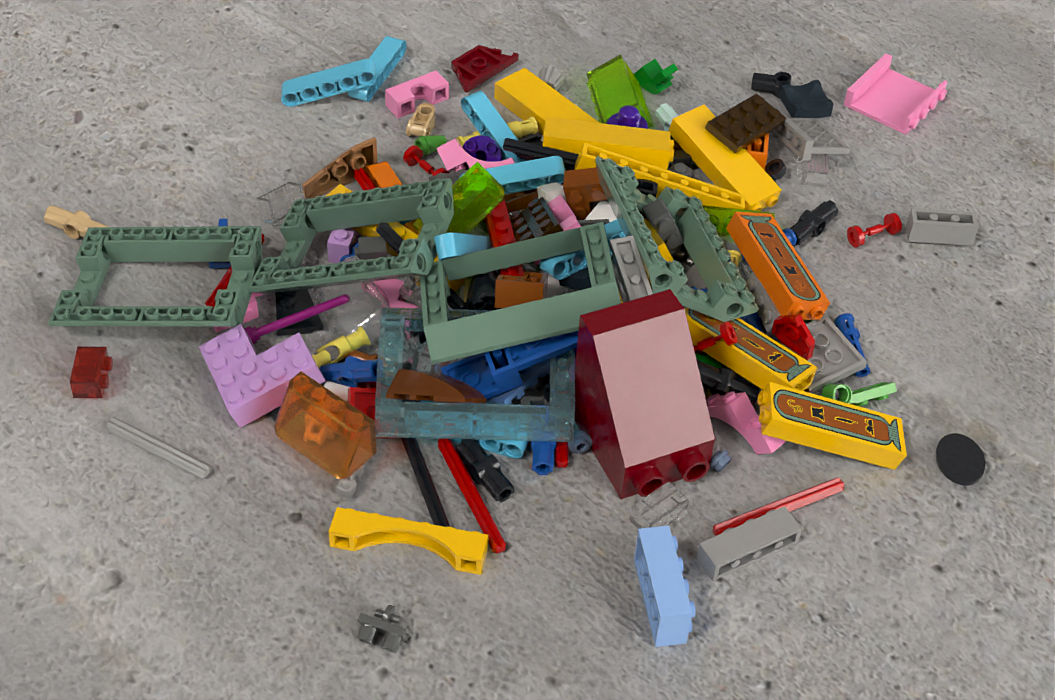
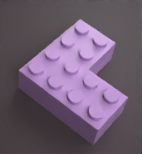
M239 324L199 346L226 408L240 428L325 382L312 353L300 333L258 354L251 338L243 326Z

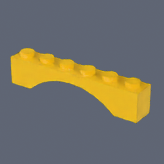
M337 507L328 531L329 545L333 548L357 551L368 546L384 543L411 544L439 555L457 571L479 575L482 573L488 550L487 534L477 531L460 530L454 527H443L427 522H416L401 517L394 518L378 513L356 511L351 508Z

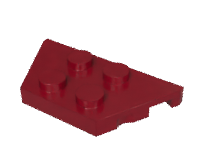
M478 45L451 61V68L464 92L467 93L519 61V54L513 52L511 56L502 54L500 49H491Z

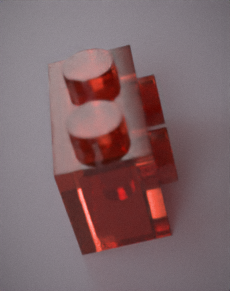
M77 346L70 378L73 398H103L104 390L109 387L108 371H112L113 359L112 356H108L107 347Z

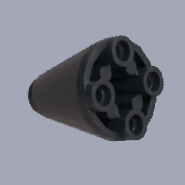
M497 270L472 276L465 303V315L467 317L501 309L495 308Z

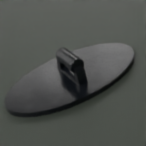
M958 433L948 434L941 438L936 448L935 457L943 475L959 485L968 486L977 483L982 478L986 465L984 454L978 444L971 438Z

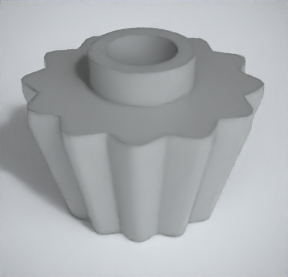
M548 66L547 68L543 67L539 71V78L555 90L565 82V76L556 68Z

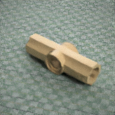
M50 205L44 215L45 223L63 229L65 234L72 239H78L80 236L84 237L88 227H109L91 220L90 216L81 210L72 213Z

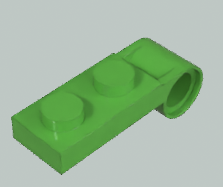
M881 382L853 391L845 384H828L823 388L822 396L848 404L854 403L855 406H862L868 404L869 399L889 398L888 394L897 392L895 382ZM836 390L839 392L838 399L835 398Z

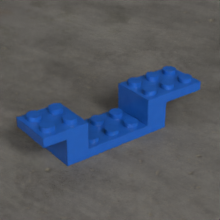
M578 331L475 354L441 368L442 374L472 386L487 400L524 385L519 373L520 370L577 348ZM452 402L454 408L464 409L476 404Z

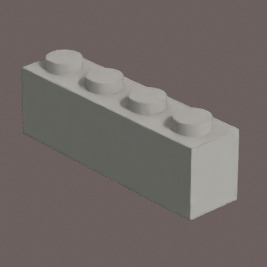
M785 506L777 510L773 509L761 517L747 520L738 527L728 528L715 537L705 538L699 543L696 559L711 580L714 581L798 544L802 527Z

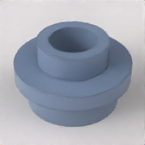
M578 430L569 436L568 447L574 453H583L592 446L591 436L585 431Z
M727 450L724 452L717 451L711 457L712 464L710 469H715L718 473L721 472L732 460L728 455L729 452Z

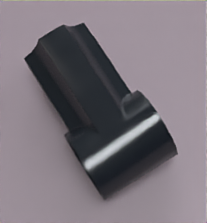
M777 72L775 75L753 73L751 89L772 92L775 97L780 98L782 85H791V75L787 72Z

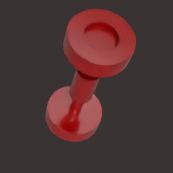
M417 145L409 147L403 155V161L408 166H414L419 163V166L428 174H433L432 176H436L439 173H450L445 168H439L434 171L435 168L427 161L421 160L423 150Z
M890 213L885 215L884 225L877 224L866 228V231H863L858 225L849 227L847 229V238L849 243L856 248L864 245L865 235L872 236L883 232V229H886L891 235L900 233L902 222L896 213Z
M727 321L720 324L721 335L716 337L710 336L698 341L697 345L693 346L694 351L698 349L702 351L715 345L716 341L721 339L728 346L736 344L738 339L731 323Z

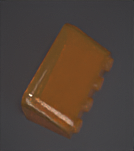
M302 371L289 381L274 424L275 433L279 439L338 479L351 476L377 453L375 421Z

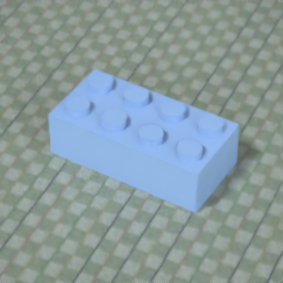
M669 526L638 529L634 563L655 647L686 644L688 634L692 632L691 619L695 617L694 602L689 601L688 598L689 583L687 579H683L682 575L683 561L681 557H677L676 553L678 549L677 539L675 535H671Z

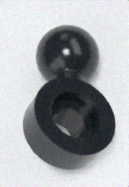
M774 159L765 166V172L776 183V180L781 179L786 174L787 167L783 160Z

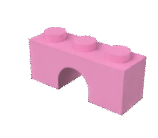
M437 71L430 72L386 89L385 106L397 118H401L415 112V100L417 99L427 100L432 105L449 99V83Z

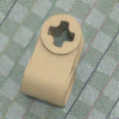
M422 103L417 107L412 118L408 121L406 127L407 136L420 137L431 134L435 127V107L432 104Z

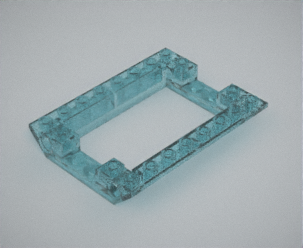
M383 307L380 318L375 397V437L573 442L575 419V349L550 358L549 405L402 402V399H386V392L399 369H403L405 327L406 331H424L422 308ZM448 309L451 320L494 311Z

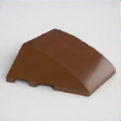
M399 369L386 392V399L486 404V398L472 386L448 375L431 371Z

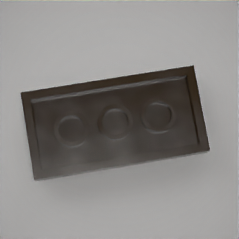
M756 93L708 121L705 129L736 154L783 125L786 117Z
M543 197L532 200L523 211H517L510 216L511 226L517 242L564 231Z

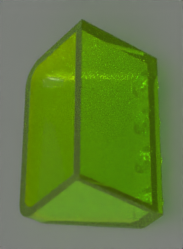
M621 54L586 73L588 78L586 84L592 93L590 97L596 105L594 110L600 118L598 122L607 124L608 119L612 115L619 113L621 107L630 105L638 109L640 116L647 121L648 128L653 126L640 84Z
M478 162L452 185L454 215L446 233L469 234L504 199L505 193L502 185ZM421 218L413 223L418 235L424 225Z

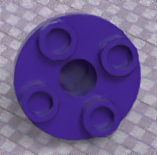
M630 105L621 107L619 113L612 115L607 121V124L648 129L647 121L640 116L637 108Z
M474 136L463 145V149L476 159L488 162L502 161L500 146L489 136ZM468 164L465 165V170H470Z

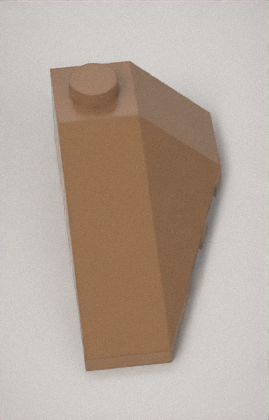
M373 137L346 149L302 184L303 199L322 196L331 192L339 184L345 186L357 181L354 178V171L356 169L363 168L365 170L366 166L377 163V139Z

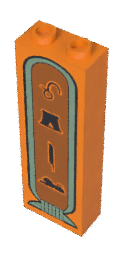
M735 212L726 229L752 271L762 283L780 315L800 314L803 320H821L830 305V301L772 214Z

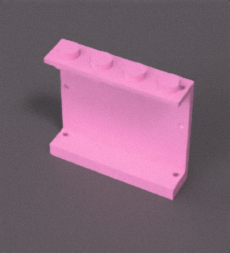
M884 54L847 89L844 106L906 135L911 129L916 128L921 119H925L928 112L936 107L939 100L942 101L945 98L947 81L945 80L943 83H940L936 90L889 69L892 56Z

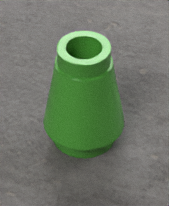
M444 135L420 136L415 140V145L423 150L424 156L437 151L436 148L447 143Z

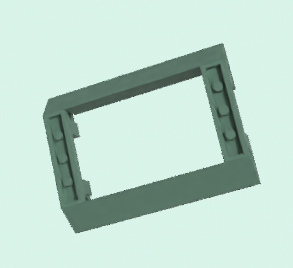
M599 156L595 158L600 185L625 237L634 236L653 294L671 289L682 306L723 322L737 319L759 310L754 301V295L749 292L746 286L747 282L738 272L739 268L733 263L731 254L723 245L724 241L718 236L717 229L711 223L709 214L703 209L700 199L695 196L689 197L681 190H674L667 186L658 196V198L663 200L674 218L684 239L683 243L708 289L706 293L700 289H692L685 284L688 279L683 271V266L679 262L674 260L668 262L661 256L658 245L654 242L651 231L647 228L644 217L639 212H643L642 208L658 198L650 194L648 196L642 194L636 189L639 183L634 176L635 172L631 168L619 166L609 158L603 159Z
M434 179L426 182H414L412 184L394 185L392 187L374 188L365 191L357 190L351 193H337L331 196H317L315 198L294 201L279 229L287 242L279 257L263 258L247 290L250 293L270 294L428 275L437 255L434 237L446 233L454 215L451 179ZM421 218L424 224L417 239L410 238L402 241L397 257H379L376 259H361L352 262L300 267L317 232Z
M603 222L433 262L428 275L420 276L423 327L432 364L578 331L580 315L621 304ZM584 249L592 288L460 319H450L447 297L450 296V288L446 276L449 281L463 279Z
M261 226L88 227L75 258L81 271L73 290L61 291L48 324L49 326L232 327L239 324L242 325L252 294L247 288L262 262ZM111 262H230L233 270L227 290H217L214 310L212 306H94Z

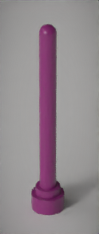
M343 294L259 328L248 326L244 329L253 344H256L257 340L261 339V336L346 304L350 298L347 294Z

